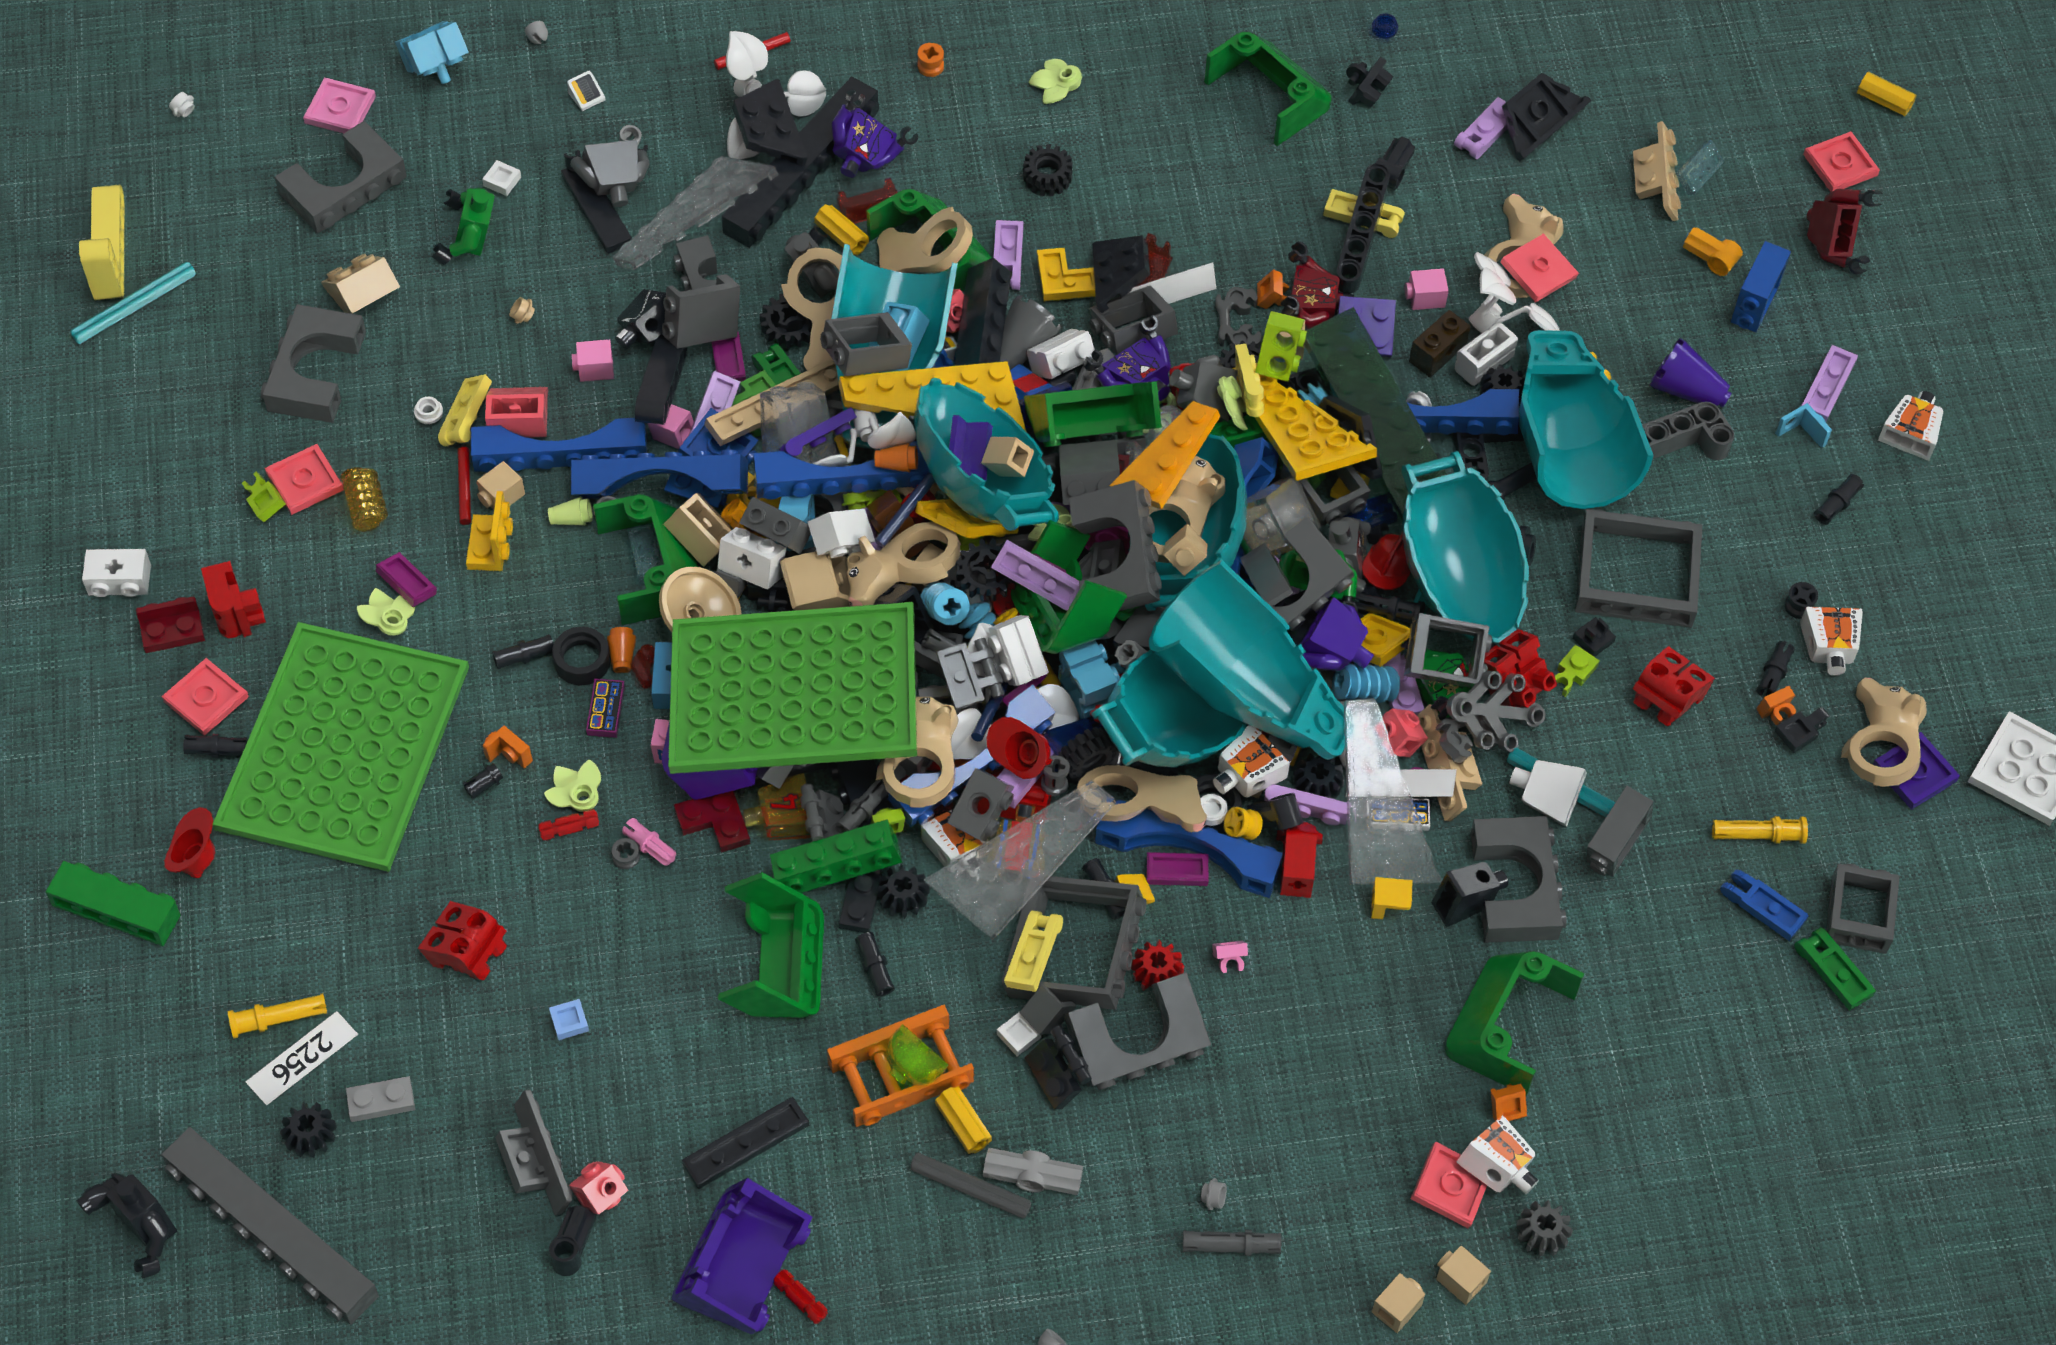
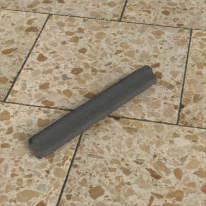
M916 1153L912 1159L911 1170L1018 1217L1025 1218L1030 1211L1031 1201L921 1153Z

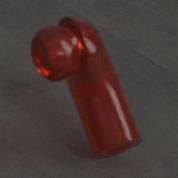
M650 644L643 645L631 662V669L644 689L651 687L653 680L649 670L654 662L655 648Z

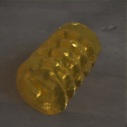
M353 467L342 472L341 480L345 497L348 501L347 504L353 528L361 532L375 529L388 516L385 500L382 498L383 493L380 489L381 485L378 480L377 471L370 468Z

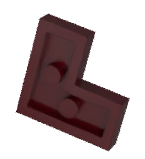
M734 791L674 804V811L683 836L712 827L721 853L751 844Z

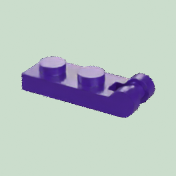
M852 407L790 439L779 448V451H784L795 458L802 452L803 447L810 445L813 449L826 442L825 436L834 431L837 436L850 429L849 423L857 418Z

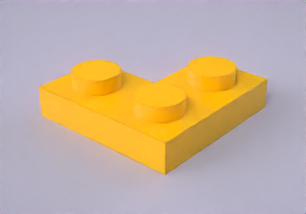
M1065 248L1037 250V262L1044 301L1095 297L1094 267L1068 270Z

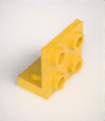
M497 491L493 515L473 514L466 559L467 570L502 571L504 560L509 559L510 545L506 541L507 535L512 536L513 518H509L510 503L505 502L503 491Z

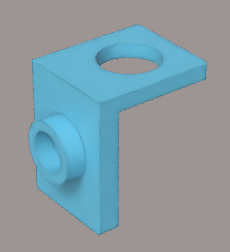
M1808 403L1780 419L1775 433L1778 437L1801 425L1821 448L1826 446L1832 431L1826 424L1825 419L1820 414H1817Z

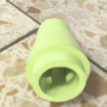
M579 497L548 508L550 524L585 526L586 522H592L593 513L590 500Z

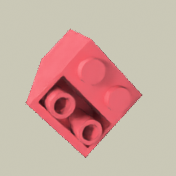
M548 387L490 388L486 395V426L500 425L510 432L526 438L547 437Z

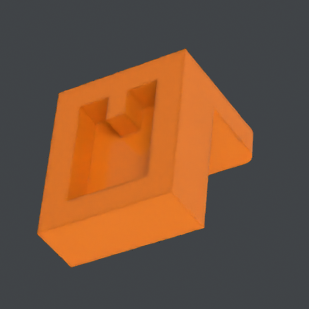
M505 725L497 732L494 731L489 734L483 744L485 757L490 762L501 753L509 762H517L524 769L533 761L530 746Z

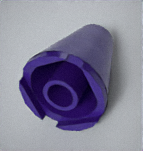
M1679 338L1672 348L1674 349L1672 352L1667 354L1659 366L1649 386L1697 404L1711 402L1723 408L1732 394L1728 391L1730 385L1685 340Z

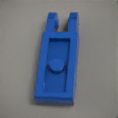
M1739 869L1731 874V878L1736 885H1739L1743 890H1747V893H1744L1728 882H1725L1720 887L1721 893L1731 902L1739 904L1738 906L1788 941L1794 937L1809 917L1806 912L1759 879L1755 880Z

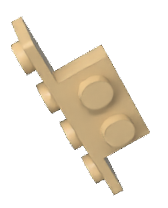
M1661 121L1657 123L1658 143L1633 151L1636 194L1641 200L1662 193L1663 207L1671 220L1676 221L1678 220V209H1681L1680 199L1676 193V188L1679 187V180L1674 169L1678 165L1676 154L1673 151L1676 139L1672 129L1668 130L1664 122Z
M1429 704L1417 715L1420 725L1428 737L1421 747L1428 769H1457L1453 797H1437L1444 820L1452 821L1467 808L1462 789L1476 790L1482 785V781L1473 753L1464 762L1456 763L1442 749L1439 740L1444 731L1436 730V726L1441 721L1438 718V711L1436 709L1432 710L1430 708L1432 705ZM1458 732L1461 735H1467L1465 732Z

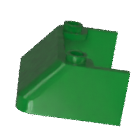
M1240 32L1207 54L1204 80L1206 85H1210L1247 59L1287 93L1289 99L1294 104L1277 115L1274 144L1276 146L1282 144L1330 109L1331 94L1273 43L1255 34Z
M912 189L902 190L867 210V235L869 240L872 241L879 237L884 230L895 228L915 216L924 224L934 214L948 207L938 198ZM957 227L949 229L937 239L944 247V250L954 240ZM972 236V242L967 252L957 262L954 289H960L962 292L965 291L968 268L992 258L974 236Z
M1157 381L1024 396L1025 409L1037 442H1043L1044 447L1061 445L1060 439L1125 431L1126 437L1144 435L1143 429L1162 428Z
M641 494L593 504L598 535L653 523L664 565L653 567L645 573V590L618 595L617 600L622 626L662 617L659 607V594L665 580L681 568L699 567L693 555L663 525L677 508Z
M1049 520L1031 553L1038 554L1045 560L1065 569L1068 575L1081 581L1082 571L1077 559L1091 535H1084L1076 528ZM1085 580L1069 609L1066 611L1017 582L1015 590L1011 589V599L1019 614L1029 616L1041 651L1050 654H1057L1102 638L1110 630L1112 621L1127 598L1125 592Z
M763 872L725 886L726 893L746 903L745 919L747 924L753 930L762 934L759 982L755 980L718 994V1000L752 1017L805 1018L816 1014L820 1008L824 914L820 905Z
M1535 951L1492 956L1485 964L1447 1038L1445 1045L1447 1056L1452 1061L1504 1086L1508 1084H1521L1527 1096L1536 1070L1508 1057L1512 1046L1511 1036L1506 1030L1494 1025L1518 977L1529 982L1539 983L1575 1000L1585 973Z

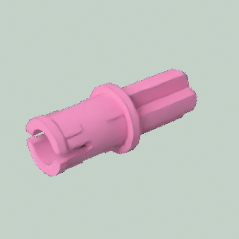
M635 818L626 822L633 829L623 826L622 833L634 840L640 846L641 852L649 853L664 866H668L675 861L676 851L659 839L657 832L649 831Z

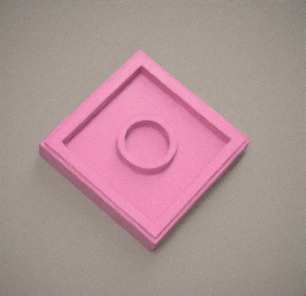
M324 77L303 117L304 123L344 134L363 122L376 97L375 90Z

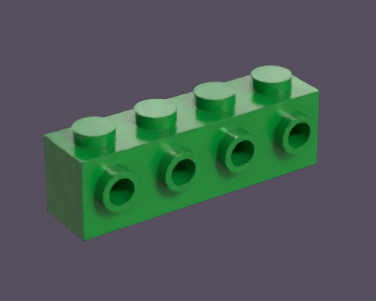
M888 819L770 854L774 879L799 893L903 863L897 836Z
M63 861L45 891L51 905L56 908L164 946L181 916L176 901L171 896L165 893L154 894L137 883L129 885L121 882L110 873H96L82 863H75L74 865Z

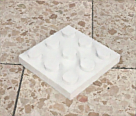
M2009 711L1970 776L1968 783L2051 826L2056 817V736Z

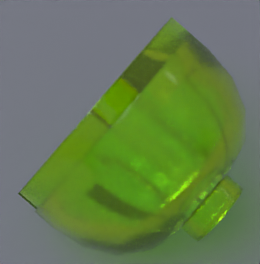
M903 1024L899 1029L897 1028L887 1043L886 1059L893 1067L889 1073L903 1085L907 1080L916 1086L931 1084L942 1076L949 1066L936 1052Z

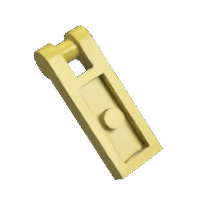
M1332 189L1324 208L1323 216L1350 223L1358 196ZM1372 202L1364 203L1366 206H1375ZM1384 203L1376 231L1382 232L1385 237L1395 238L1399 232L1398 224L1403 221L1405 212L1399 207Z
M1247 344L1235 345V368L1238 370L1237 376L1246 412L1251 417H1259L1264 413V404L1261 401L1264 397V388L1260 385L1259 373H1254L1256 372L1254 355H1249Z
M486 374L464 379L438 434V439L442 446H451L456 442L461 444L471 439L470 428L477 418V413L482 402L486 399L488 389L492 383Z
M1030 911L1004 979L1007 987L1032 992L1037 991L1056 936L1062 930V915L1051 914L1050 916H1044L1042 912Z

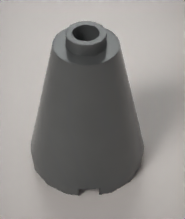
M1020 295L1013 300L1005 318L1000 362L1008 361L1010 370L1018 364L1022 365L1029 360L1027 356L1028 349L1057 336L1061 332L1060 324L1055 327L1052 323L1055 317L1047 309L1032 299H1029L1027 303L1021 301L1023 296Z

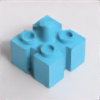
M442 21L421 32L395 41L407 72H415L417 75L423 74V76L436 72L441 84L451 81L445 64L449 66L463 60L462 55L469 53L456 22Z
M1096 640L1059 653L1061 665L1059 666L1058 679L1063 688L1070 694L1083 725L1094 722V718L1090 716V711L1094 710L1098 704L1104 705L1108 703V697L1120 679L1119 674L1124 673L1126 670L1119 662L1112 665L1105 663L1108 660L1106 650L1102 644H1097Z

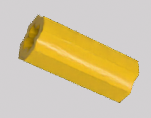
M1871 72L1866 73L1857 91L1858 94L1903 116L1908 114L1917 96Z
M825 204L814 217V223L844 248V244L850 245L853 255L862 253L869 243V236L833 205Z
M959 1086L944 1090L935 1099L936 1106L968 1154L983 1150L992 1141V1136Z

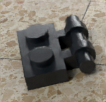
M1059 1025L1050 1031L1055 1041L1043 1039L1024 1057L1054 1109H1063L1082 1091L1076 1079L1079 1080L1081 1085L1088 1083L1092 1079L1087 1071L1089 1066L1085 1059L1079 1057L1073 1047L1075 1042L1070 1034H1066L1062 1026ZM1063 1056H1065L1067 1062L1069 1063L1068 1065L1066 1064Z

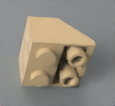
M362 254L352 259L351 266L345 269L339 267L327 273L328 278L321 282L343 312L351 314L400 287L385 257L374 256L373 254L369 256Z
M695 493L663 524L703 567L719 554L720 539L733 530L700 493Z
M817 551L783 558L780 561L792 609L809 610L850 607L848 601L850 585L847 574V557L831 558L830 554L818 555Z

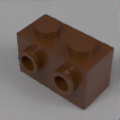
M888 490L867 506L873 515V518L869 521L879 534L902 506L891 490ZM910 515L889 542L898 534L916 524ZM925 540L915 544L907 551L905 557L908 559L912 558L928 546L930 541Z

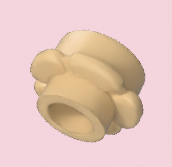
M519 297L515 301L509 313V316L515 319V323L528 322L535 311V308L532 307V300Z

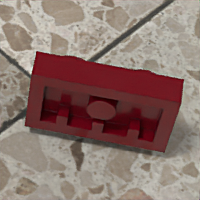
M180 597L173 601L159 604L151 603L144 607L136 608L145 653L205 641L201 614L195 597Z

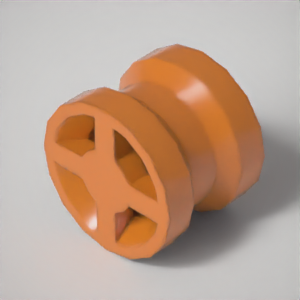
M936 43L921 45L917 53L919 72L927 77L938 76L944 70L943 48Z

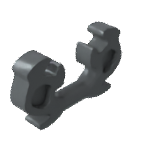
M1233 287L1227 292L1225 300L1221 299L1220 294L1216 296L1215 308L1219 314L1220 328L1218 331V341L1220 346H1224L1225 340H1227L1229 345L1231 343L1238 345L1241 341H1244L1247 346H1250L1252 341L1256 343L1255 348L1259 349L1261 343L1260 331L1255 335H1251L1252 325H1240L1239 330L1236 331L1231 327L1230 311L1232 309L1236 310L1238 315L1250 314L1251 305L1253 307L1257 306L1258 297L1255 290Z
M1475 715L1483 731L1493 733L1483 716ZM1446 718L1436 726L1437 731H1444L1439 740L1440 746L1452 757L1454 762H1464L1472 755L1468 749L1473 746L1467 735L1458 733V729L1466 725L1464 722H1457L1452 718ZM1496 737L1492 748H1494L1498 744V740L1496 739Z

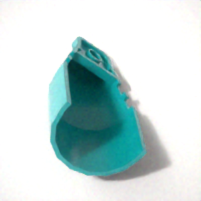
M844 244L831 319L882 313L887 301L916 306L930 321L908 370L933 368L944 348L958 263L952 262V266L947 271L937 274L903 273L864 262L853 255L850 245ZM869 342L849 345L851 349L870 347ZM836 365L837 376H838V382H839V377H840V376H845V375L842 373V371H841V370L839 369V367ZM842 401L843 411L849 409V408H847V407H844L843 401ZM888 411L875 413L878 426L881 427L887 424L898 413ZM853 421L849 423L851 428L842 433L844 441L849 445L851 441L850 430L855 428ZM856 438L855 447L880 450L870 447L868 442L862 441L861 438Z
M1553 330L1531 332L1526 342L1529 359L1519 408V427L1541 488L1547 497L1560 505L1579 509L1606 506L1626 497L1643 481L1654 456L1633 400L1629 396H1623L1618 390L1619 384L1605 376V369L1587 350L1579 334L1572 331Z
M1223 560L1216 562L1197 575L1176 595L1154 625L1149 638L1150 650L1214 710L1300 748L1311 747L1319 756L1327 760L1341 755L1354 727L1352 715L1336 699L1317 668L1311 669L1302 655L1306 651L1301 644L1296 646L1288 634L1287 630L1290 627L1285 619Z

